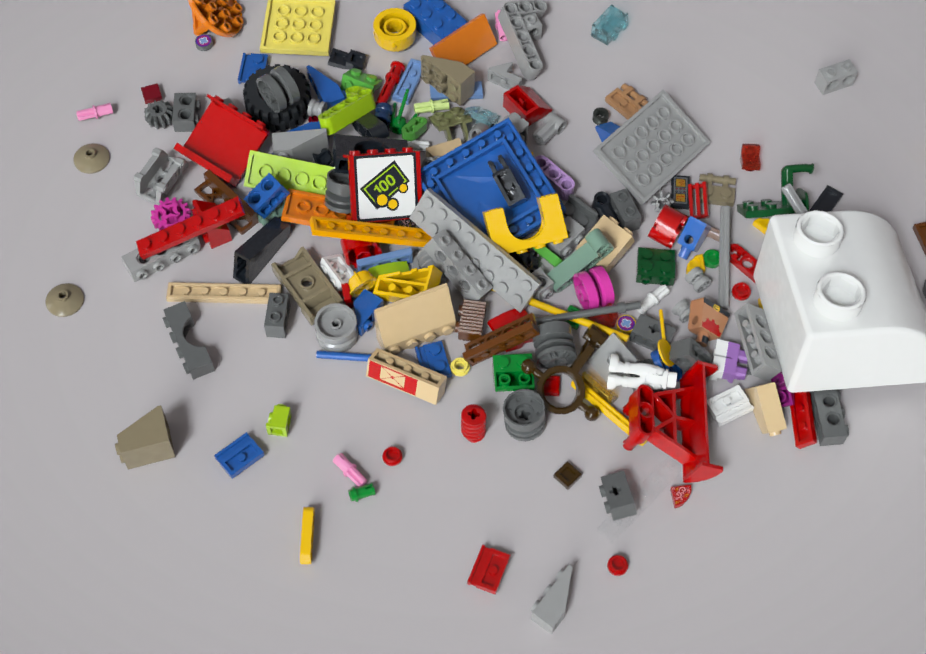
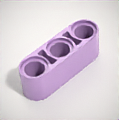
M543 155L536 156L535 160L555 192L558 193L559 198L567 201L570 194L574 195V180Z

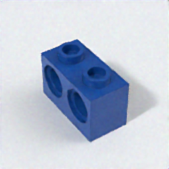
M268 173L249 192L244 200L257 214L265 219L290 192L274 176Z

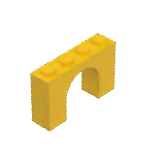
M558 193L536 197L541 215V225L537 233L527 239H518L510 233L502 207L483 211L482 214L488 237L508 254L512 252H517V254L528 252L527 248L531 247L540 249L546 247V243L553 242V244L564 242L563 239L568 238Z

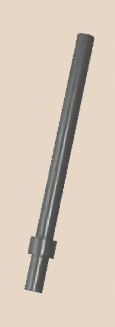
M624 301L618 302L617 305L536 317L535 319L537 325L550 321H566L616 312L622 314L629 310L641 309V302L625 303Z

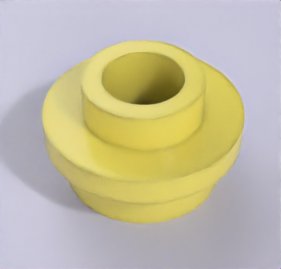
M460 357L452 361L450 369L455 376L461 377L468 374L470 365L464 358Z

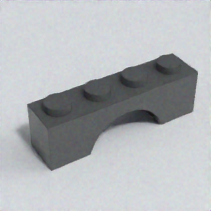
M183 301L163 309L166 317L162 319L166 328H171L172 332L169 335L173 344L176 342L178 344L176 351L179 358H184L185 363L182 365L186 374L190 373L194 380L214 372V366L206 347L194 346L186 341L188 331L194 326L186 302Z

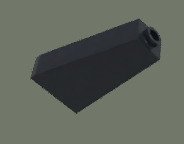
M275 216L235 250L233 278L242 284H251L288 240L290 224L281 221L280 218Z

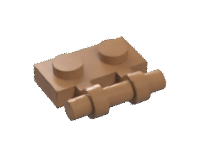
M624 83L621 86L623 91L617 87L605 97V102L628 120L642 108L641 106H645L648 101L645 96L639 95L635 88Z

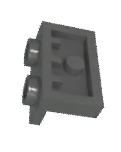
M573 194L568 196V202L564 204L566 213L563 214V218L565 219L567 216H570L585 228V236L598 222L599 214L594 208L586 205L579 197Z

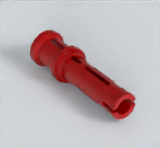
M392 61L391 69L385 75L386 82L375 102L376 105L381 102H388L395 85L399 84L400 76L406 69L403 63Z

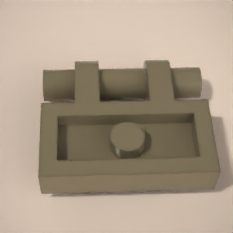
M707 173V175L700 174L699 181L707 182L709 204L734 206L735 188H730L728 185H735L736 178H730L728 175H723V177L714 176L712 173ZM712 183H720L722 186H714ZM700 188L701 203H703V188Z

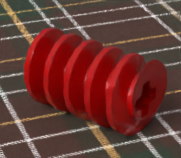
M475 404L466 406L461 412V433L471 443L481 441L486 434V412L481 406Z

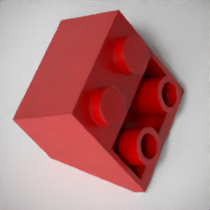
M516 85L503 94V107L510 114L516 112L521 116V119L523 118L529 123V126L552 112V109L530 87Z
M193 200L194 208L191 211L194 216L217 205L212 202ZM227 224L201 234L205 244L209 243L211 249L232 241Z

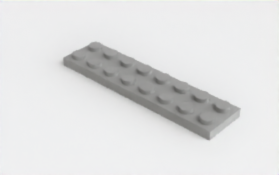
M431 188L426 189L409 218L432 238L445 229L492 285V289L521 313L527 307L542 282Z

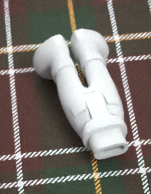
M611 354L609 372H624L626 374L640 375V377L619 376L609 373L607 390H614L620 385L626 388L637 389L642 384L648 385L652 390L662 388L666 390V387L675 388L677 373L668 372L669 369L665 370L652 364L623 363L619 360L617 354Z

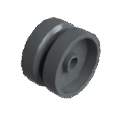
M282 66L272 69L270 75L264 74L257 78L256 82L259 92L266 104L274 112L280 113L287 108V104L293 105L300 100V92L294 79Z

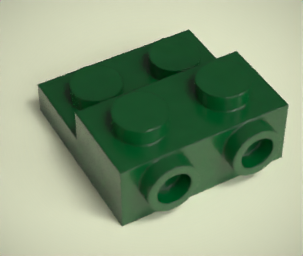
M638 247L636 283L673 286L676 265L675 250Z

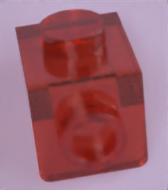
M742 144L740 163L743 170L750 172L760 170L759 144Z
M618 312L587 318L588 320L613 328L618 319Z

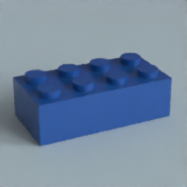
M410 0L403 5V9L411 13L415 18L416 30L433 45L468 23L443 0Z

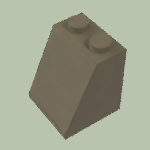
M161 405L155 407L117 434L116 452L120 457L121 463H125L128 470L175 458L168 421Z

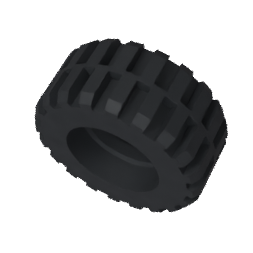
M275 64V66L267 65L264 69L256 70L255 74L252 73L249 80L244 84L243 97L246 112L252 116L251 120L254 122L256 120L263 122L266 125L265 128L269 129L270 132L278 130L286 132V129H294L296 125H301L304 119L308 118V106L312 99L310 84L302 72L299 73L298 69L290 68L289 65L284 64L282 67L288 71L299 89L300 100L293 105L287 104L286 109L276 113L262 99L256 82L257 78L264 74L270 75L272 69L280 66V64Z

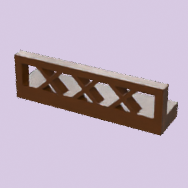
M210 170L203 173L205 181L194 189L200 198L214 203V199H223L226 202L238 196ZM209 186L212 189V194H204L202 190ZM241 199L246 215L228 223L243 235L259 223L257 213ZM238 220H246L249 223L241 228L238 225Z
M534 314L525 315L464 344L466 352L462 353L464 360L474 366L493 357V355H497L540 335Z

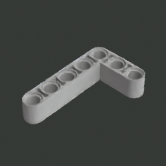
M544 0L506 2L498 14L499 22L519 68L527 80H535L543 64L522 17L536 13L540 20L547 9V3Z

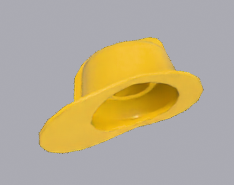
M367 270L353 272L354 275L348 281L351 290L350 295L357 298L364 289L370 292L374 290L377 281L376 277Z

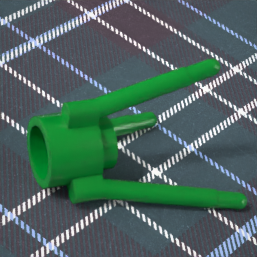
M406 89L396 118L397 104L393 103V113L389 128L395 134H402V127L407 124L406 119L402 117V113L408 98L409 89ZM415 113L411 119L417 117L419 114Z

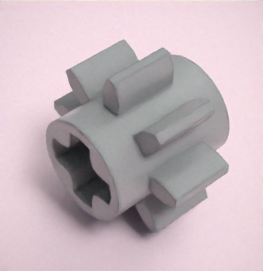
M660 190V194L653 195L655 201H652L651 205H656L655 212L661 211L665 205L670 206V203L674 202L672 198L668 199L670 196L669 192L663 194ZM665 199V204H659V200L663 201Z

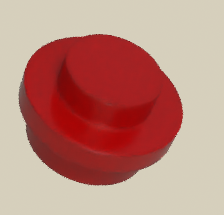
M743 282L735 284L731 291L732 296L740 301L747 300L751 294L749 286Z
M393 446L385 449L382 455L384 463L388 466L400 464L402 461L401 450Z
M620 555L612 556L607 563L608 571L615 576L624 575L628 569L627 560Z

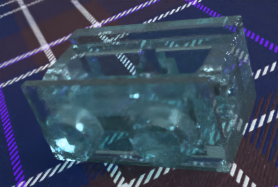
M611 4L592 24L591 36L608 46L612 40H616L622 30L624 31L627 28L628 13L624 14V12Z

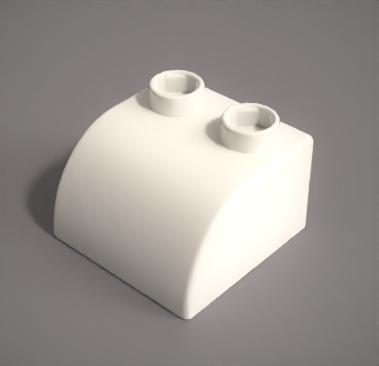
M814 210L806 213L772 216L768 223L753 276L787 390L796 393L925 383L926 309L898 235L893 227L877 215L856 210L829 212Z

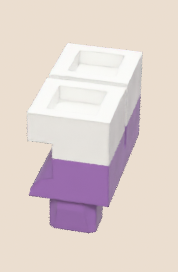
M717 339L712 364L718 365V371L709 376V380L717 381V378L733 383L734 379H745L747 368L737 366V362L743 364L748 362L745 350L739 349L740 344Z

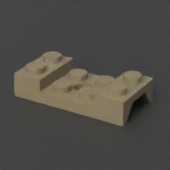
M304 246L299 249L294 258L283 264L274 262L271 264L274 275L287 288L311 326L314 325L316 314L322 307L334 303L343 304V299ZM305 281L312 282L308 287L302 285Z

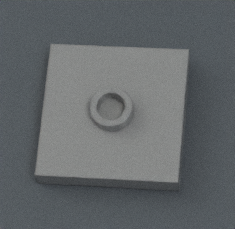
M612 333L587 360L607 383L609 373L619 376L627 375L624 372H609L611 354H617L619 360L623 363H638L640 361L616 333Z

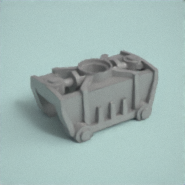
M154 148L152 156L140 173L137 172L134 175L137 196L160 205L159 200L163 201L165 197L167 198L168 192L178 178L182 177L183 171L188 168L187 161L181 157L173 158L168 156L164 150ZM167 160L170 161V168H166L163 171L162 167L164 166V164L167 162ZM146 189H153V191L148 192L147 195L143 194L146 191Z

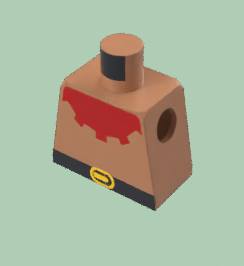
M705 297L692 300L690 303L688 330L697 335L696 342L706 347L708 341L721 337L730 313Z

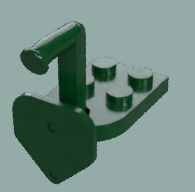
M814 164L784 166L781 169V188L789 183L793 187V173L808 172L812 174ZM797 188L796 193L809 212L808 194L803 189ZM782 190L781 201L762 199L758 203L748 200L743 201V204H737V212L745 218L795 213Z

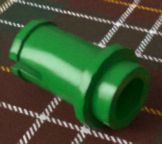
M369 483L356 488L352 486L348 490L350 500L358 502L359 499L374 496L375 489L372 487L373 484Z

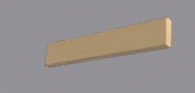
M168 282L166 299L167 302L268 304L269 293H281L282 286L276 284Z

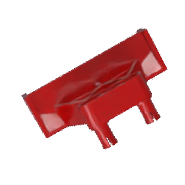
M698 360L679 379L680 388L653 393V390L648 385H640L629 396V402L623 406V413L629 416V437L623 441V447L628 451H632L638 444H643L647 440L683 465V483L708 480L722 473V466L710 464L706 397V377L718 371V365ZM680 399L681 416L676 415V400ZM654 415L661 422V424H659L656 427L654 423ZM677 430L681 431L682 445L677 442Z

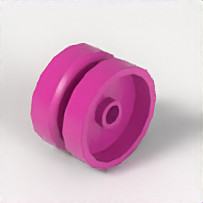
M601 265L589 269V273L582 271L574 274V289L583 310L599 308V305L605 307L614 304L613 286L606 270Z

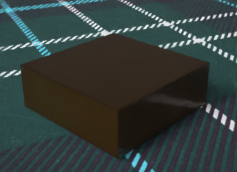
M567 461L554 473L553 477L569 490L582 477V474Z

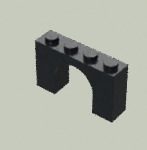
M334 134V173L349 174L348 158H343V155L349 154V151L360 150V154L367 153L369 149H378V152H385V148H396V151H402V147H408L407 140Z

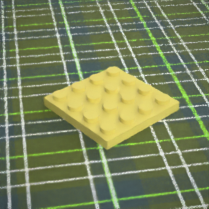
M268 0L260 52L329 56L336 1Z

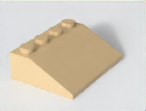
M447 283L374 310L377 341L382 350L394 355L405 349H413L421 343L431 342L437 337L449 335L455 331L456 319Z

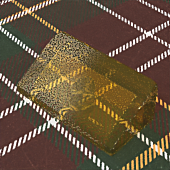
M586 371L582 373L583 381L609 404L612 405L618 399V396L613 391L607 390V386L594 375Z

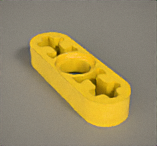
M303 507L300 564H312L315 522L314 507Z

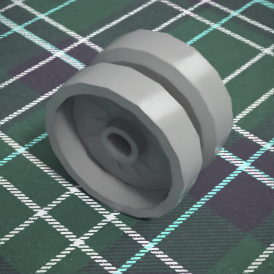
M334 303L322 307L317 312L314 319L316 338L324 350L345 352L355 345L358 338L356 315L347 305Z

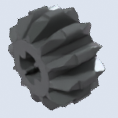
M162 99L159 102L154 100L153 104L148 103V107L144 108V117L150 127L155 126L158 130L159 127L165 129V125L171 126L173 107L168 101L164 102Z

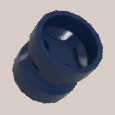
M378 103L374 116L388 127L393 107L388 103Z

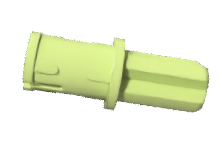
M447 98L434 101L430 99L429 102L414 104V112L416 114L449 110Z

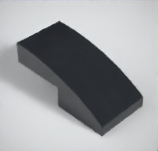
M333 48L328 65L350 70L357 68L362 70L367 54L352 49L347 53Z

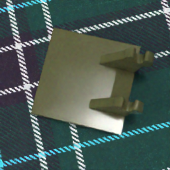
M453 107L449 111L436 112L433 116L428 117L429 121L439 132L444 131L447 141L452 140L449 127L460 124L465 142H467L469 134L466 123L473 121L462 107Z

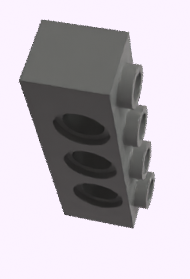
M838 389L810 391L813 418L820 446L844 444L849 436V427L844 422L845 411L840 405V391Z

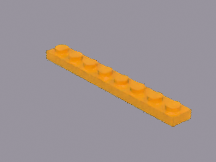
M311 216L309 221L311 232L314 236L424 247L432 239L421 228Z

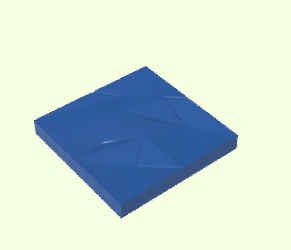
M509 117L421 168V188L423 192L431 188L487 236L483 211L502 207L510 233L514 237L522 239L540 228L541 215L536 197L556 193ZM499 155L503 156L507 165L512 169L528 199L513 209L508 206L488 165V161L491 160L494 162L497 171L501 170L503 166L498 160ZM559 198L562 214L566 213V208Z

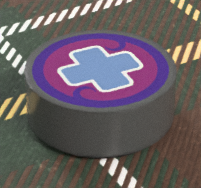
M201 34L195 39L196 48L200 51H208L213 46L212 38L207 34Z

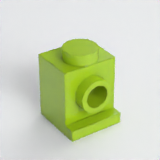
M284 404L274 405L273 412L269 413L268 422H266L268 435L288 436L292 418L290 407Z

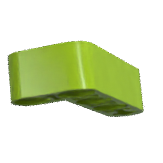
M361 86L347 88L345 90L347 96L345 100L318 116L321 129L326 128L327 135H332L374 110L376 104L372 89Z

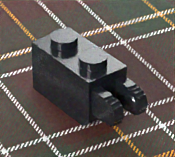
M499 155L498 160L503 166L501 170L497 171L494 162L491 160L488 161V165L508 206L513 209L528 199L512 169L507 165L503 156Z

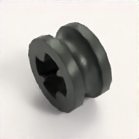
M602 107L596 108L593 111V122L597 125L607 123L608 110Z

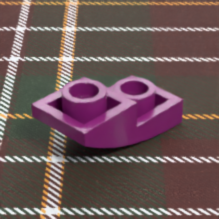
M781 371L771 379V383L775 382L781 407L784 408L795 405L794 393L787 390Z

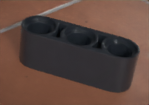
M370 112L352 122L355 131L361 136L389 138L390 136L386 124Z

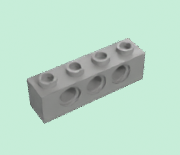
M445 229L423 247L465 299L478 301L493 288Z
M196 236L144 260L140 257L138 248L121 257L133 281L137 282L155 272L163 270L173 263L179 262L189 255L197 253V251L201 250V245Z
M746 303L734 315L750 372L755 377L769 381L782 371L764 309Z

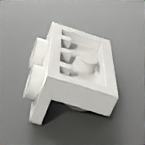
M340 253L322 257L318 266L339 295L342 290L341 284L348 283L349 279L354 275V271L346 264L345 259Z

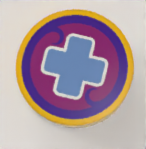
M622 315L617 320L616 328L618 331L629 335L636 321L629 315Z

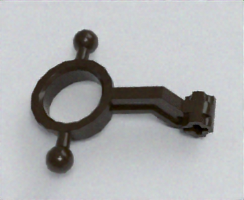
M591 324L585 331L583 338L586 341L581 347L580 354L570 367L557 365L543 373L537 368L534 360L526 359L522 362V371L525 374H533L539 379L537 393L543 399L547 411L565 415L579 408L584 412L587 420L595 421L599 418L600 412L597 407L588 406L582 402L585 397V384L578 373L595 350V347L597 349L600 348L608 336L594 324ZM555 373L568 375L574 381L576 387L574 400L563 408L551 405L544 395V384Z

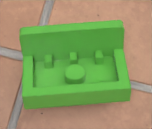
M352 68L343 74L340 89L345 91L351 86H361L372 89L374 94V91L381 87L383 80L378 79L375 75L365 74L360 69Z

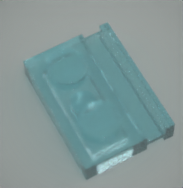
M480 106L466 107L464 115H471V118L475 119L476 123H484L486 125L497 123L500 115L487 109L480 110Z

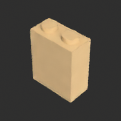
M603 215L590 232L599 228L614 246L613 251L594 266L601 265L608 274L635 241L632 236L633 233L628 228L624 227L622 229L618 226V221L610 216L608 218ZM585 238L575 248L576 250L587 242Z

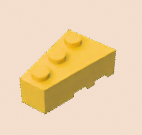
M430 265L428 268H414L407 272L399 271L378 275L373 294L383 299V301L396 302L439 286L442 272L434 265Z

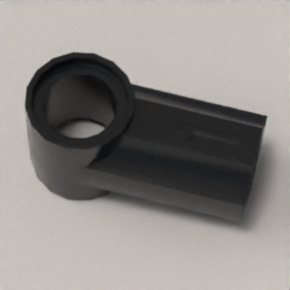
M603 191L597 192L594 195L592 208L599 214V219L603 215L608 218L611 216L620 223L610 203L608 193Z

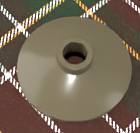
M91 143L80 147L76 151L73 162L79 171L93 174L103 170L108 165L110 155L104 146Z
M69 283L60 284L52 288L47 294L45 300L46 307L55 316H71L82 307L84 295L76 285Z

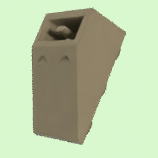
M427 55L421 56V79L426 84H430L439 93H443L452 102L460 106L474 94V70L462 62Z

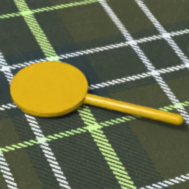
M660 309L659 317L662 339L658 341V351L665 365L671 367L675 363L669 359L671 346L666 340L663 310Z

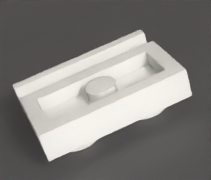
M739 385L707 400V409L713 418L716 419L719 427L754 409V406L750 404L748 397Z

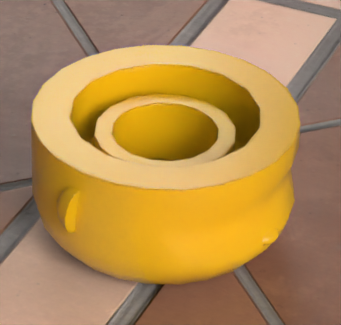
M390 8L380 12L373 22V34L376 43L382 49L391 52H399L409 48L416 37V21L413 15L400 8Z

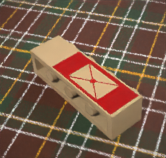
M376 348L368 358L366 376L434 405L444 395L447 376L379 348Z

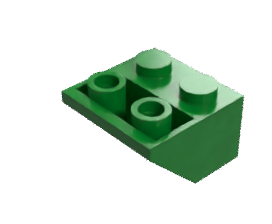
M532 353L493 355L492 369L495 392L516 391L520 389L535 390L534 375L525 374L521 369V364L524 360L532 359Z

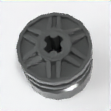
M331 169L327 172V189L324 204L331 211L349 214L351 213L349 174L334 173V169Z
M550 321L540 324L538 326L540 335L532 338L533 345L536 348L537 365L543 369H549L557 365H571L577 358L571 325L564 321Z
M528 389L516 390L507 396L503 404V414L508 434L516 440L525 442L539 437L545 430L546 425L545 405L541 396Z

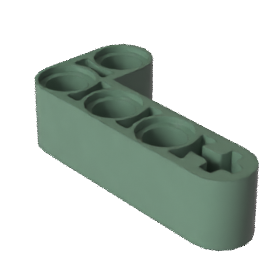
M599 228L589 232L585 237L587 242L547 274L554 282L553 290L556 293L563 291L573 283L574 274L582 271L587 272L613 251L614 246Z

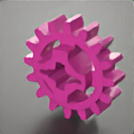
M167 197L165 202L159 200V206L154 205L155 210H151V221L154 228H158L160 231L191 217L190 215L192 214L188 203H183V199L177 201L176 197H173L172 200H169Z

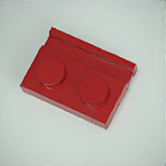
M482 545L467 584L496 595L511 555Z

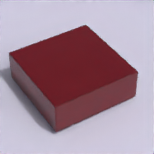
M158 83L141 87L145 104L162 99Z

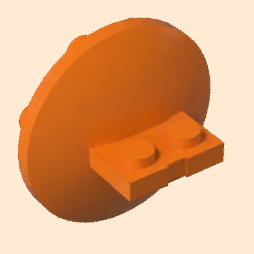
M188 0L192 9L193 31L195 35L199 36L209 29L219 36L233 37L242 29L244 23L241 12L242 6L236 0Z

